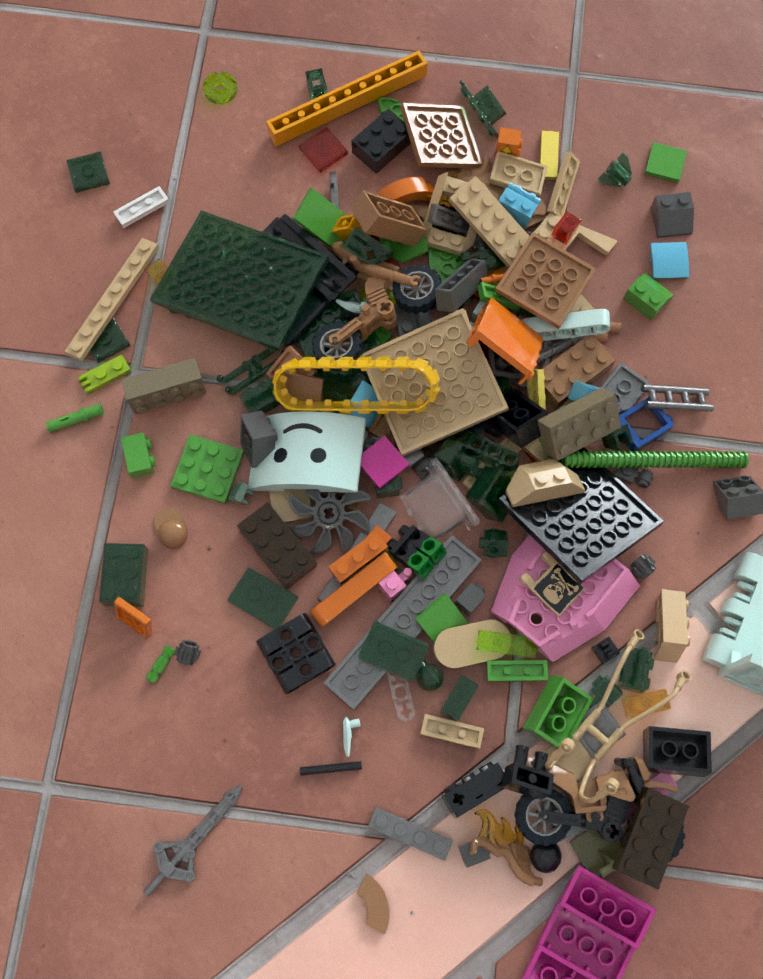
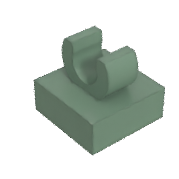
M244 482L235 483L227 500L232 503L246 505L249 502L244 499V495L252 496L253 492L247 490L249 485Z

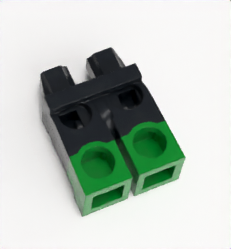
M403 525L398 532L401 539L399 541L390 539L387 543L388 549L395 560L410 568L420 579L424 580L434 568L433 564L437 565L447 551L441 542L417 529L414 525L411 527Z

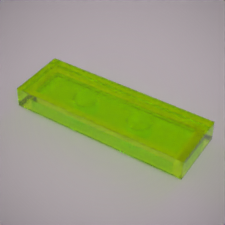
M478 630L476 650L536 658L537 646L525 636Z

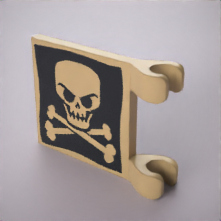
M545 551L540 558L550 567L536 582L527 573H524L519 578V581L559 617L582 593L585 587L582 584L580 585Z

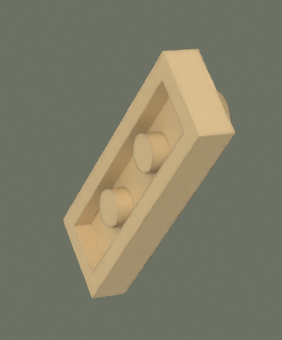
M424 714L420 735L480 749L484 728Z

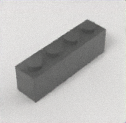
M469 258L435 289L437 310L453 313L478 290L477 286L481 282L480 279L487 277L486 260Z

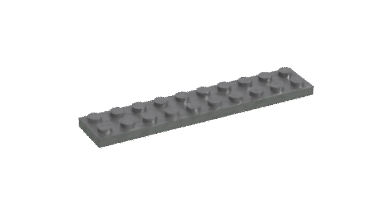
M453 535L443 545L447 553L437 565L433 564L434 568L426 578L422 580L416 576L323 683L353 710H355L423 630L415 618L443 593L447 594L450 598L482 561L480 557Z

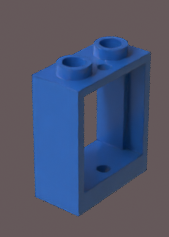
M649 397L619 415L621 428L616 431L632 453L641 450L668 433L674 426L672 418L663 409H650L663 427L640 440L626 419L645 408V402L650 401Z

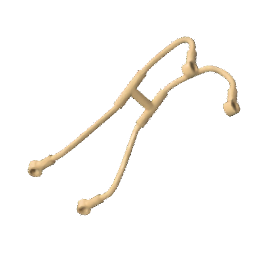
M638 629L630 634L627 648L617 665L598 708H595L576 732L573 733L571 739H563L559 748L552 753V756L545 763V767L550 769L564 754H570L575 747V742L586 731L595 737L602 746L595 753L578 790L579 798L585 803L592 804L602 800L608 794H615L620 786L615 778H608L604 787L597 791L594 797L587 798L584 796L583 792L598 760L600 761L622 736L626 728L667 704L682 690L684 684L691 680L690 674L686 670H682L676 675L677 681L670 695L621 725L609 738L592 724L601 715V711L608 700L630 651L634 650L635 646L644 639V634Z

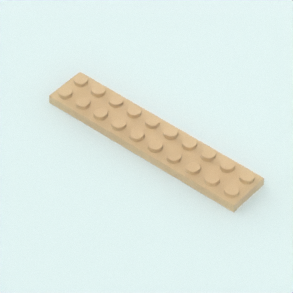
M475 176L453 194L448 201L509 268L530 236ZM581 294L569 313L594 310V308Z

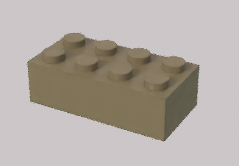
M195 358L121 379L126 399L134 413H145L148 409L154 407L161 408L171 402L178 403L188 397H199L206 392Z
M602 387L537 420L545 453L557 461L621 428L615 394Z

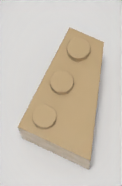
M661 589L657 597L655 623H658V635H655L654 641L658 642V650L654 653L653 660L677 663L686 647L690 645L691 638L687 634L690 619L686 614L689 601L686 600L685 592Z

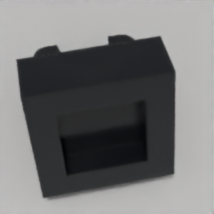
M610 637L591 647L602 665L620 654Z

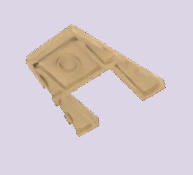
M551 213L534 231V233L565 251L578 237L606 257L618 242L581 225L577 227L578 224Z

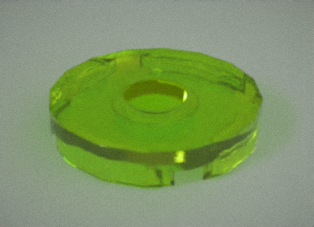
M214 72L207 76L203 82L205 97L215 104L228 103L237 94L236 80L229 73ZM219 85L224 86L221 90L216 89Z

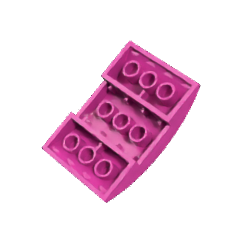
M578 865L553 907L521 979H621L635 949L638 950L656 909Z

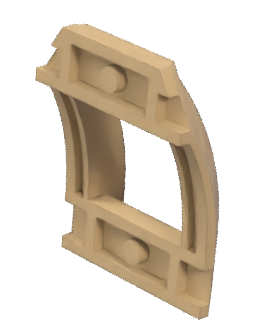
M448 172L439 175L424 220V225L428 230L425 238L429 247L462 256L470 247H473L477 232L470 226L467 237L433 228V224L428 222L431 204L439 205L442 195L451 197L468 183L449 177Z

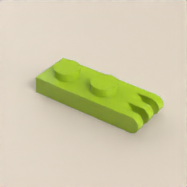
M121 354L80 375L78 380L82 382L81 386L85 388V393L90 394L132 371Z

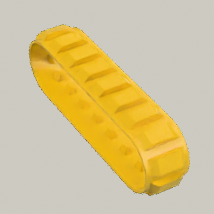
M303 357L299 361L294 358L281 365V369L277 370L272 380L274 390L272 392L277 402H280L285 409L292 412L297 410L330 413L339 411L340 414H351L353 411H358L359 414H370L372 411H377L378 414H390L391 411H396L397 414H409L410 411L414 410L416 413L428 409L430 402L434 403L440 391V387L437 386L440 377L436 368L432 369L428 365L429 362L421 358L410 360V357H397L395 360H391V357H378L376 360H372V357H359L357 360H353V357H340L338 360H335L334 357H322L316 360L315 357ZM296 368H304L305 371H311V368H323V371H330V368H342V371H349V368H361V371H368V368H380V371H387V368H399L400 371H406V368L415 369V372L423 373L426 376L424 378L426 383H430V388L426 389L425 394L429 397L425 400L422 397L417 398L416 402H407L406 399H401L400 402H388V399H382L381 402H369V399H363L362 402H351L350 399H344V401H332L331 399H325V401H313V399L301 401L289 394L285 386L288 378L285 374L287 371L290 374L296 372Z

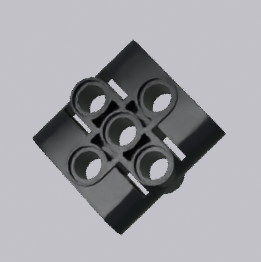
M306 613L295 617L256 641L285 694L293 692L336 665ZM284 632L291 633V638L287 641L281 639V635ZM310 639H317L319 641L318 646L315 648L309 647L308 642ZM293 649L301 650V655L298 658L291 657ZM276 659L284 661L283 666L279 669L273 667ZM303 666L311 667L309 675L305 676L300 673Z

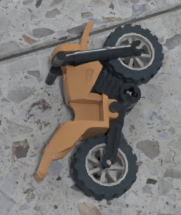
M527 756L526 765L533 766L534 758ZM616 757L614 764L621 766L622 770H614L595 776L591 782L586 784L583 794L587 798L594 797L596 792L604 787L608 778H615L619 782L620 786L615 794H608L602 800L589 804L583 802L578 796L581 784L576 782L574 773L554 764L552 768H546L545 772L554 774L553 785L564 792L567 799L560 792L552 789L551 796L542 799L546 800L544 809H542L537 802L539 799L522 795L516 803V811L514 812L515 823L519 832L527 840L537 845L549 846L558 843L566 837L571 826L595 829L602 839L616 842L622 837L623 831L620 824L625 823L630 805L633 802L636 805L642 787H658L674 793L678 792V788L666 783L650 781V773L640 757ZM550 802L555 805L557 810L548 811ZM534 803L537 810L535 811V813L528 812L530 807ZM528 815L537 817V820L532 825L529 823ZM541 821L543 832L534 829ZM546 823H551L555 827L547 832ZM683 825L669 862L672 861L673 857H677L680 854V849H683V839H685ZM606 828H612V833H606Z

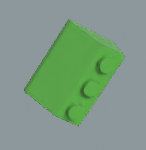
M551 675L523 728L542 741L559 748L563 739L572 738L573 733L578 729L594 698L564 677Z

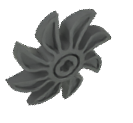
M305 489L306 495L316 501L314 507L303 503L289 493L290 507L297 515L314 516L312 522L290 526L289 529L294 535L310 537L318 527L321 526L323 528V532L309 552L310 554H320L329 549L333 543L332 529H337L343 555L350 551L354 538L352 531L343 526L344 520H349L367 533H370L369 520L359 510L345 511L347 505L372 500L364 491L346 492L341 500H337L336 495L338 492H328V496L322 498V494L318 489ZM330 508H332V513L335 515L333 518L329 517V519H327V514L325 513V510H330Z

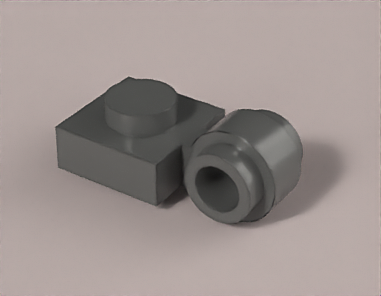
M627 466L626 468L620 467L617 468L615 473L619 480L630 485L635 479L637 481L636 484L642 488L650 486L653 480V473L651 471L643 469L641 472H637L639 466L637 468H633V466L632 468Z

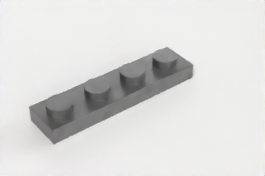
M377 807L368 825L369 828L444 861L453 842L448 838Z

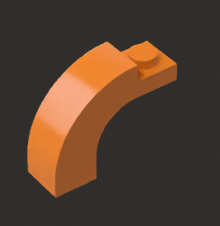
M408 177L385 186L376 195L401 203L414 200L430 202L434 188L431 183H426L423 177Z

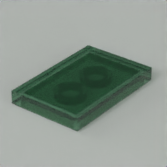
M248 567L227 601L271 628L277 629L283 624L298 600V596Z
M374 621L358 658L410 682H414L430 645Z

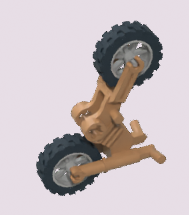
M356 255L350 256V261L354 265L355 270L361 271L357 274L359 289L365 288L368 305L364 304L362 306L363 312L349 323L344 324L341 321H337V323L333 324L331 322L328 323V326H323L319 332H316L315 339L312 340V351L315 359L334 357L335 360H338L340 357H353V360H357L363 354V342L373 331L381 326L387 330L394 329L398 324L394 304L389 300L386 293L387 290L393 292L396 304L407 313L428 312L427 310L434 309L436 305L435 289L442 283L440 275H437V271L430 269V266L427 265L425 267L422 264H417L414 267L411 265L408 266V269H402L401 273H399L397 270L393 271L374 264L360 262ZM325 347L331 348L330 350L325 352ZM330 368V370L338 372L342 368Z

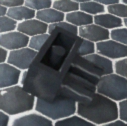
M516 745L514 762L505 767L501 788L539 800L551 796L554 774L545 772L548 754L544 753L543 755V752L536 751L533 767L526 765L529 748H524L523 745Z

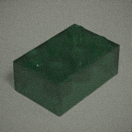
M104 543L99 597L101 604L104 606H115L114 601L120 597L133 607H144L148 548L144 544Z

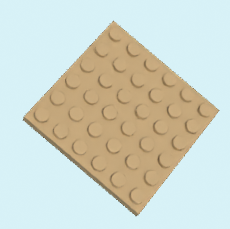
M463 308L360 355V357H372V360H376L378 357H391V360H395L397 357H410V360L421 358L428 361V365L432 369L436 368L440 377L437 383L440 391L434 403L430 402L428 409L416 413L414 410L410 411L409 414H397L396 411L384 414L402 456L509 410L479 342L472 348L466 344L472 326ZM368 368V371H366L379 402L382 399H388V402H400L401 399H406L407 402H416L417 398L422 397L425 400L429 397L425 392L427 388H430V383H426L424 378L426 376L423 373L415 372V369L406 368V371H400L399 368H387V371H380V368Z

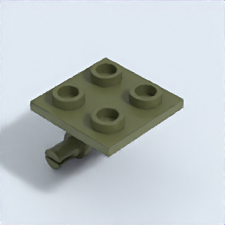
M606 828V833H612L610 829ZM589 829L569 842L586 870L597 876L601 875L603 878L612 872H618L612 869L620 847L617 841L610 842L602 839L595 829Z

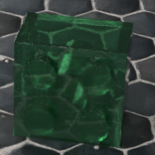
M485 466L465 497L486 519L502 523L508 513L498 504V500L506 494V489L511 479L500 468Z

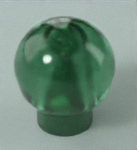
M421 659L413 666L412 670L416 673V680L420 688L425 691H435L441 687L444 681V674L440 667L427 663L424 659Z

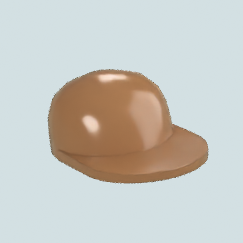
M168 507L156 514L154 525L160 542L168 548H178L183 545L187 540L188 532L181 512L175 508Z

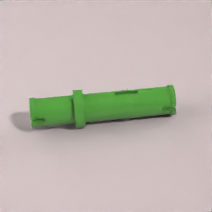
M100 403L85 409L82 407L77 412L47 421L46 426L48 431L52 433L104 415V410Z

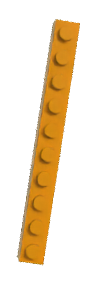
M416 51L266 121L268 135L277 147L426 77L428 63L421 52Z

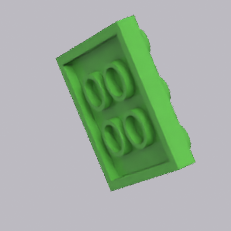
M189 435L172 480L171 488L226 504L244 450Z

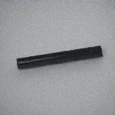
M361 761L300 767V775L362 770Z

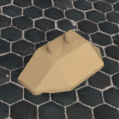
M555 459L520 465L506 489V494L512 507L585 492L579 476Z

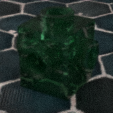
M493 528L483 531V537L479 538V549H483V556L490 558L507 557L509 541L507 530Z

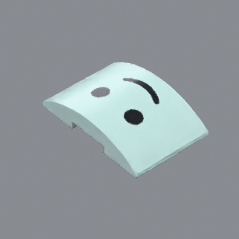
M316 411L285 412L266 416V418L270 419L272 429L276 430L278 439L275 441V449L257 467L252 468L251 466L247 490L284 492L285 489H318L320 492H358L366 427L365 418Z

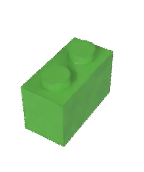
M144 432L121 437L127 469L131 478L153 474V467L156 466L154 455L150 454L149 449H152L150 438H147Z

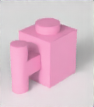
M405 568L400 575H397L393 570L378 582V588L390 602L398 597L406 588L404 582L411 578V569Z

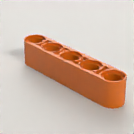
M386 551L383 552L309 612L319 625L323 627L397 568L396 564Z

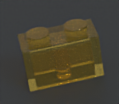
M666 689L627 696L621 699L626 719L638 716L668 696ZM670 702L651 714L670 710Z

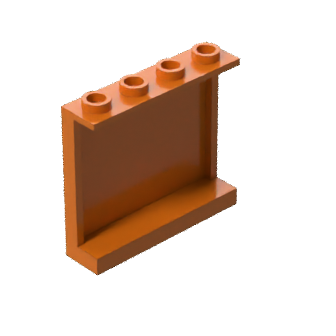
M491 297L481 308L466 344L472 348L478 340L482 341L522 372L518 383L521 385L525 380L529 381L535 373L533 370L538 364L536 361L540 357L539 352L543 348V337Z

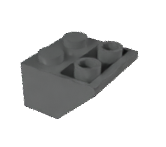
M743 475L738 478H723L713 481L719 510L726 519L763 514V490L751 476Z

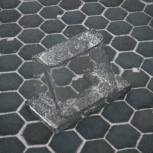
M437 457L432 459L426 466L430 474L400 495V498L407 506L405 508L407 514L411 518L414 517L417 521V528L436 540H439L462 523L465 524L468 530L481 523Z

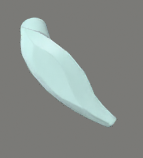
M336 299L340 306L358 314L363 312L362 306L367 304L366 302L359 304Z
M348 717L344 718L343 744L346 757H349L351 728L360 727L359 719L349 720Z

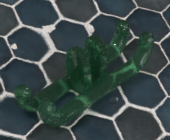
M273 339L271 346L258 355H253L249 361L242 362L241 366L225 376L218 375L216 380L220 384H225L245 372L248 378L232 388L230 386L225 388V392L228 395L239 393L266 375L277 359L263 368L261 361L273 354L278 349L280 343Z

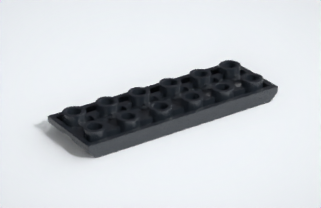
M287 214L282 215L271 227L258 236L267 247L330 303L357 279L349 268Z

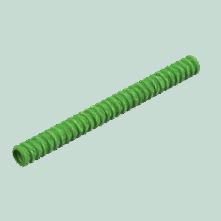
M576 451L562 458L561 462L564 466H569L570 468L574 466L575 468L580 466L581 468H591V466L593 468H597V466L599 468L603 466L605 468L609 466L610 468H626V466L628 468H632V466L633 468L638 466L639 468H655V466L656 468H746L749 464V456L746 451H662V453L661 451H639V453L638 451L633 453L632 451H610V453L609 451H604V453L603 451H581V453Z

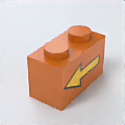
M500 127L496 153L500 151L520 157L523 138H520L521 130Z

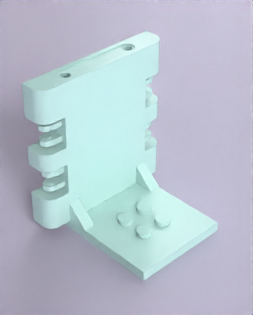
M745 552L740 559L733 578L739 580L737 586L749 592V594L746 596L742 593L734 592L733 598L724 600L720 613L726 616L723 621L735 627V630L733 632L727 628H720L719 632L721 634H712L702 660L719 667L718 676L763 696V556L752 552Z

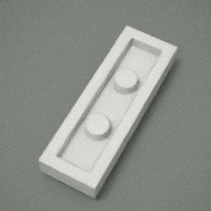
M158 186L113 211L124 229L170 202L161 187Z

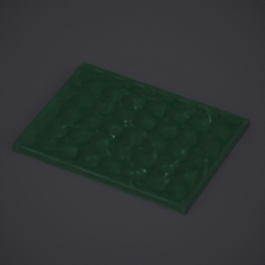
M201 210L152 294L150 301L156 305L280 351L329 257L327 254Z

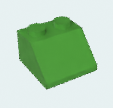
M645 273L639 276L628 288L623 299L652 321L673 298L674 294Z

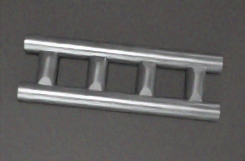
M641 385V392H648L650 401L645 402V408L707 412L714 410L713 404L706 403L705 396L709 395L708 388ZM656 393H664L666 402L658 401ZM672 394H680L683 403L674 402ZM689 395H696L699 404L691 403Z

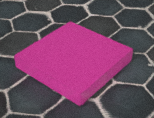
M386 436L362 453L361 468L379 489L410 465Z

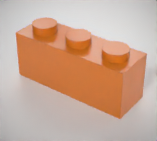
M375 531L328 566V569L341 585L385 552L388 546L377 531Z

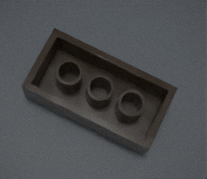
M268 502L237 525L241 535L286 590L317 567L316 560Z
M642 787L612 869L658 890L689 806L651 788Z

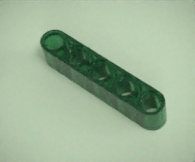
M466 429L438 441L507 474H514L519 467V456L515 451ZM463 438V440L457 441L456 439ZM475 445H479V446H480L479 448H476V449H475V448H472V447L475 446ZM497 453L496 456H490L489 454ZM510 460L514 461L513 464H507L506 462Z

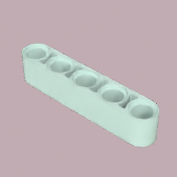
M606 309L571 312L567 315L559 329L539 317L522 319L525 324L543 337V341L604 334L610 330V312Z

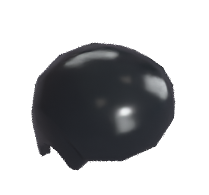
M557 843L549 846L534 844L530 851L531 864L539 872L545 874L554 872L562 860L560 846Z

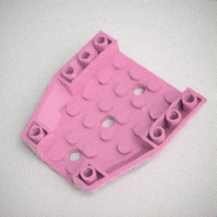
M529 534L511 556L491 613L505 625L507 622L538 647L537 651L553 663L605 631L640 585L630 570L615 559L582 583L585 589L558 617L529 588L519 581V578L524 573H527L536 582L550 567L540 558L546 550ZM538 614L542 619L541 623L534 624L531 621V615Z

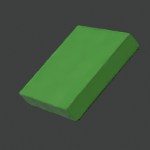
M653 142L645 175L679 183L687 151Z
M445 593L415 618L416 622L433 643L441 631L468 624Z

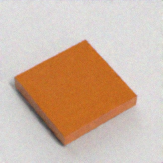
M118 597L114 601L116 617L148 639L152 635L151 619Z

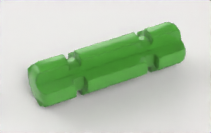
M166 645L162 650L163 654L159 655L151 668L152 671H149L146 675V679L151 683H156L159 678L158 675L162 674L170 661L169 658H172L175 650L170 646Z

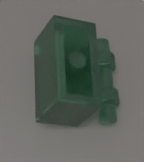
M273 378L264 379L256 387L248 388L239 395L248 413L262 410L266 413L281 405L280 402H277L272 392L274 390Z
M634 648V650L630 651L620 671L617 688L639 694L649 689L651 681L648 678L649 670H652L654 666L653 652H649V648Z

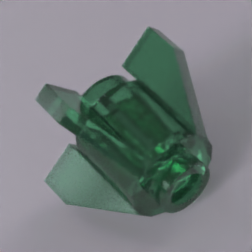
M624 152L617 158L619 162L616 160L610 162L606 169L608 175L604 172L598 178L602 184L620 187L622 185L626 186L631 181V166L629 158Z

